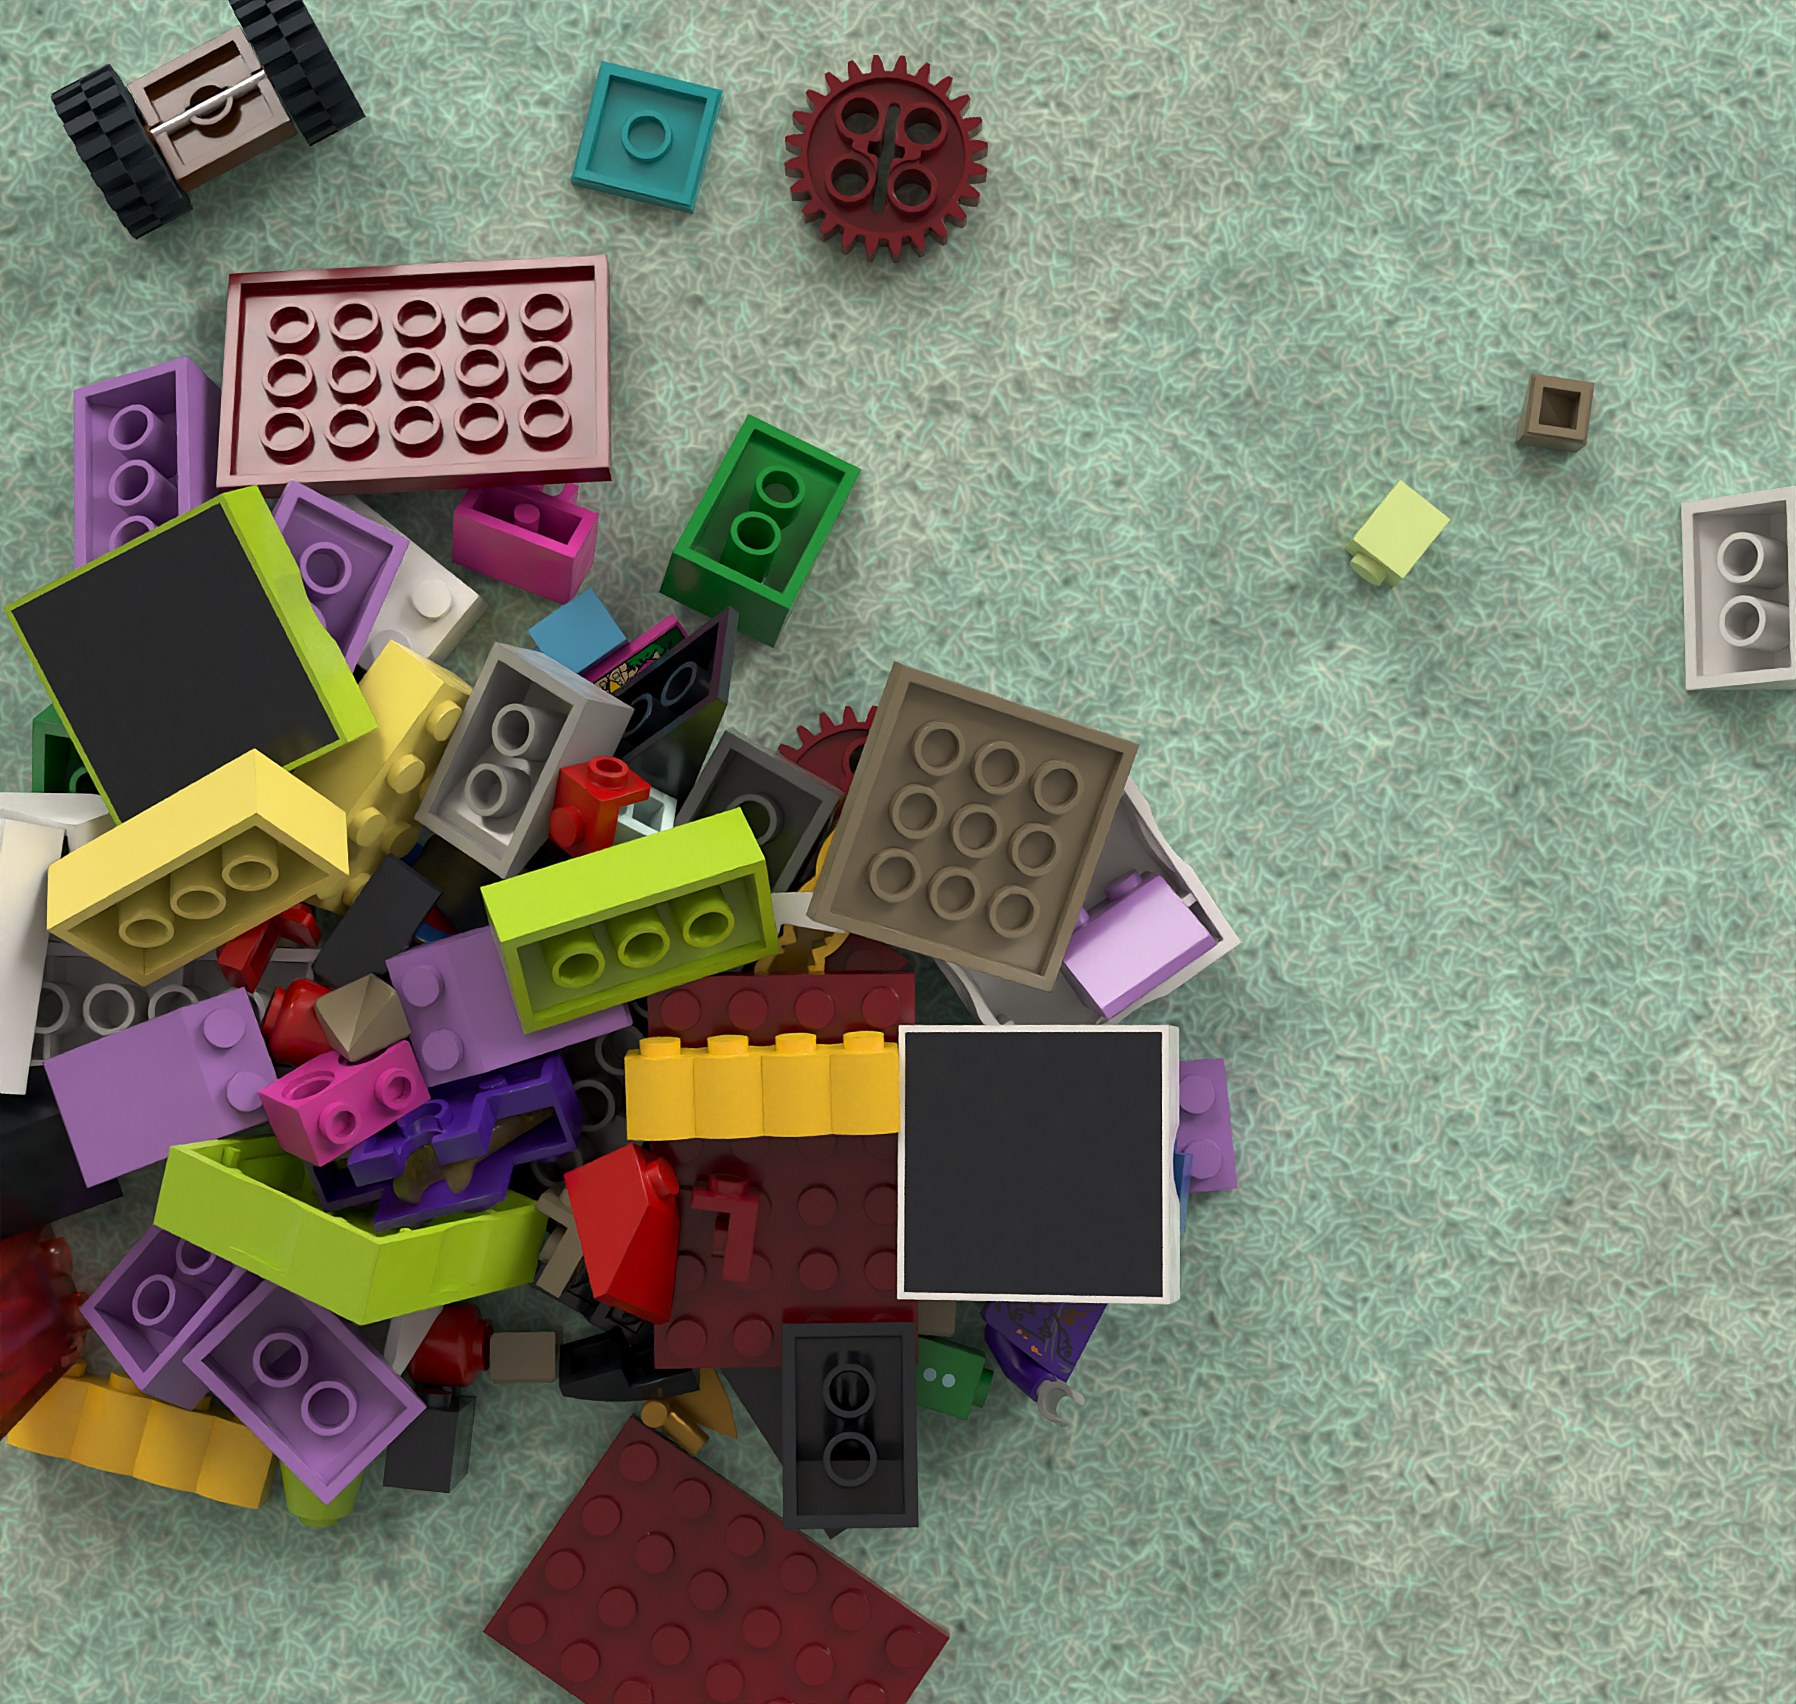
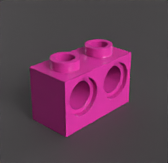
M403 1039L356 1062H350L335 1049L328 1053L320 1054L257 1092L280 1148L318 1167H322L431 1099L410 1043Z

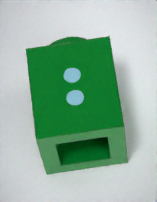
M918 1334V1365H916L917 1405L967 1421L972 1405L983 1408L991 1386L994 1371L984 1368L986 1361L985 1352L934 1335Z

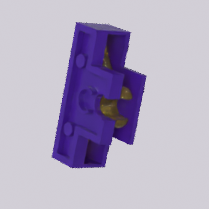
M557 1049L486 1073L428 1087L430 1100L322 1167H318L304 1159L302 1161L325 1213L346 1207L352 1210H361L379 1202L373 1221L375 1232L396 1227L415 1229L429 1223L436 1217L460 1211L469 1214L479 1213L490 1209L498 1202L505 1201L514 1165L533 1160L540 1163L553 1162L564 1157L570 1151L577 1150L584 1114L561 1053Z

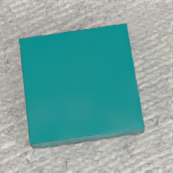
M601 61L571 176L572 185L693 214L724 96L723 90Z

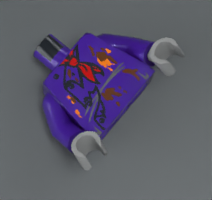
M986 1301L980 1312L981 1318L986 1322L984 1340L1003 1374L1029 1398L1037 1402L1043 1417L1061 1427L1068 1426L1069 1424L1057 1415V1404L1062 1397L1069 1396L1076 1403L1084 1405L1083 1395L1065 1383H1067L1108 1303ZM1056 1377L1062 1380L1063 1382H1057Z

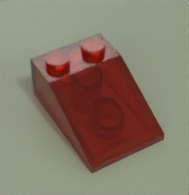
M51 1223L0 1241V1441L81 1357L87 1331L93 1328L79 1310L89 1299V1296L85 1291L77 1292L71 1276L73 1261L69 1245L64 1237L56 1238Z

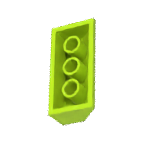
M740 807L480 887L492 936L524 1035L780 953L766 860Z

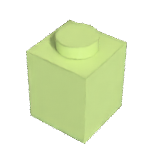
M1400 480L1381 501L1345 546L1344 550L1354 557L1350 561V566L1362 578L1376 586H1380L1385 581L1393 588L1407 575L1451 519Z

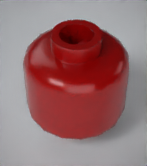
M306 978L294 979L286 989L279 986L275 987L259 1027L262 1037L267 1039L266 1048L271 1058L300 1067L318 1055L334 1050L330 1046L314 1010V1001L336 989Z
M453 1302L445 1304L406 1366L410 1379L420 1385L457 1387L471 1385L480 1371H487L490 1367V1338L493 1334L491 1320L483 1319L479 1308L472 1303Z

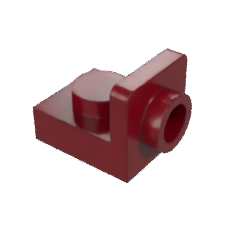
M717 1173L710 1174L708 1182L695 1181L691 1193L690 1207L730 1213L729 1218H716L711 1257L724 1259L721 1280L748 1283L762 1189L748 1187L749 1180L744 1177Z

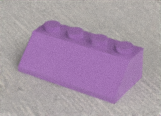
M187 356L74 390V570L219 495L216 488L222 390Z

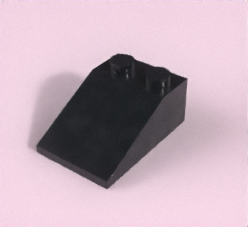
M728 606L611 693L612 696L635 709L613 757L625 762L629 769L649 783L651 787L676 799L675 816L680 812L695 785L728 705L739 612L731 606Z
M915 1322L782 1324L783 1530L919 1527Z

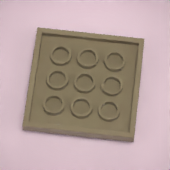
M894 661L806 916L820 924L1051 993L1136 757L1139 744Z

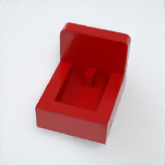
M598 756L587 762L560 768L553 810L550 816L548 837L573 858L612 847L620 807L648 800L651 785L629 769L625 762L613 756Z
M300 902L217 947V963L228 984L238 989L245 987L246 992L254 994L281 937L316 949L322 936L313 915H311L312 911L310 908Z

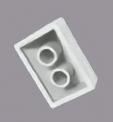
M1796 486L1681 503L1686 690L1796 689Z

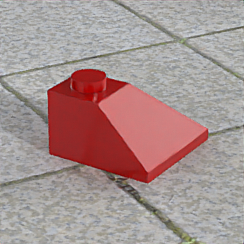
M631 1143L563 1175L594 1299L659 1326L670 1321L681 1221L674 1196L679 1193V1184L672 1166L665 1158L659 1157L635 1143Z

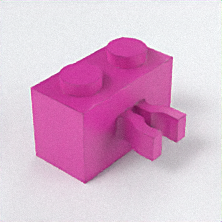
M573 483L565 484L563 491L556 496L543 493L545 485L468 489L454 512L452 562L562 605L571 601L594 563L599 519L598 513L575 505L579 485Z

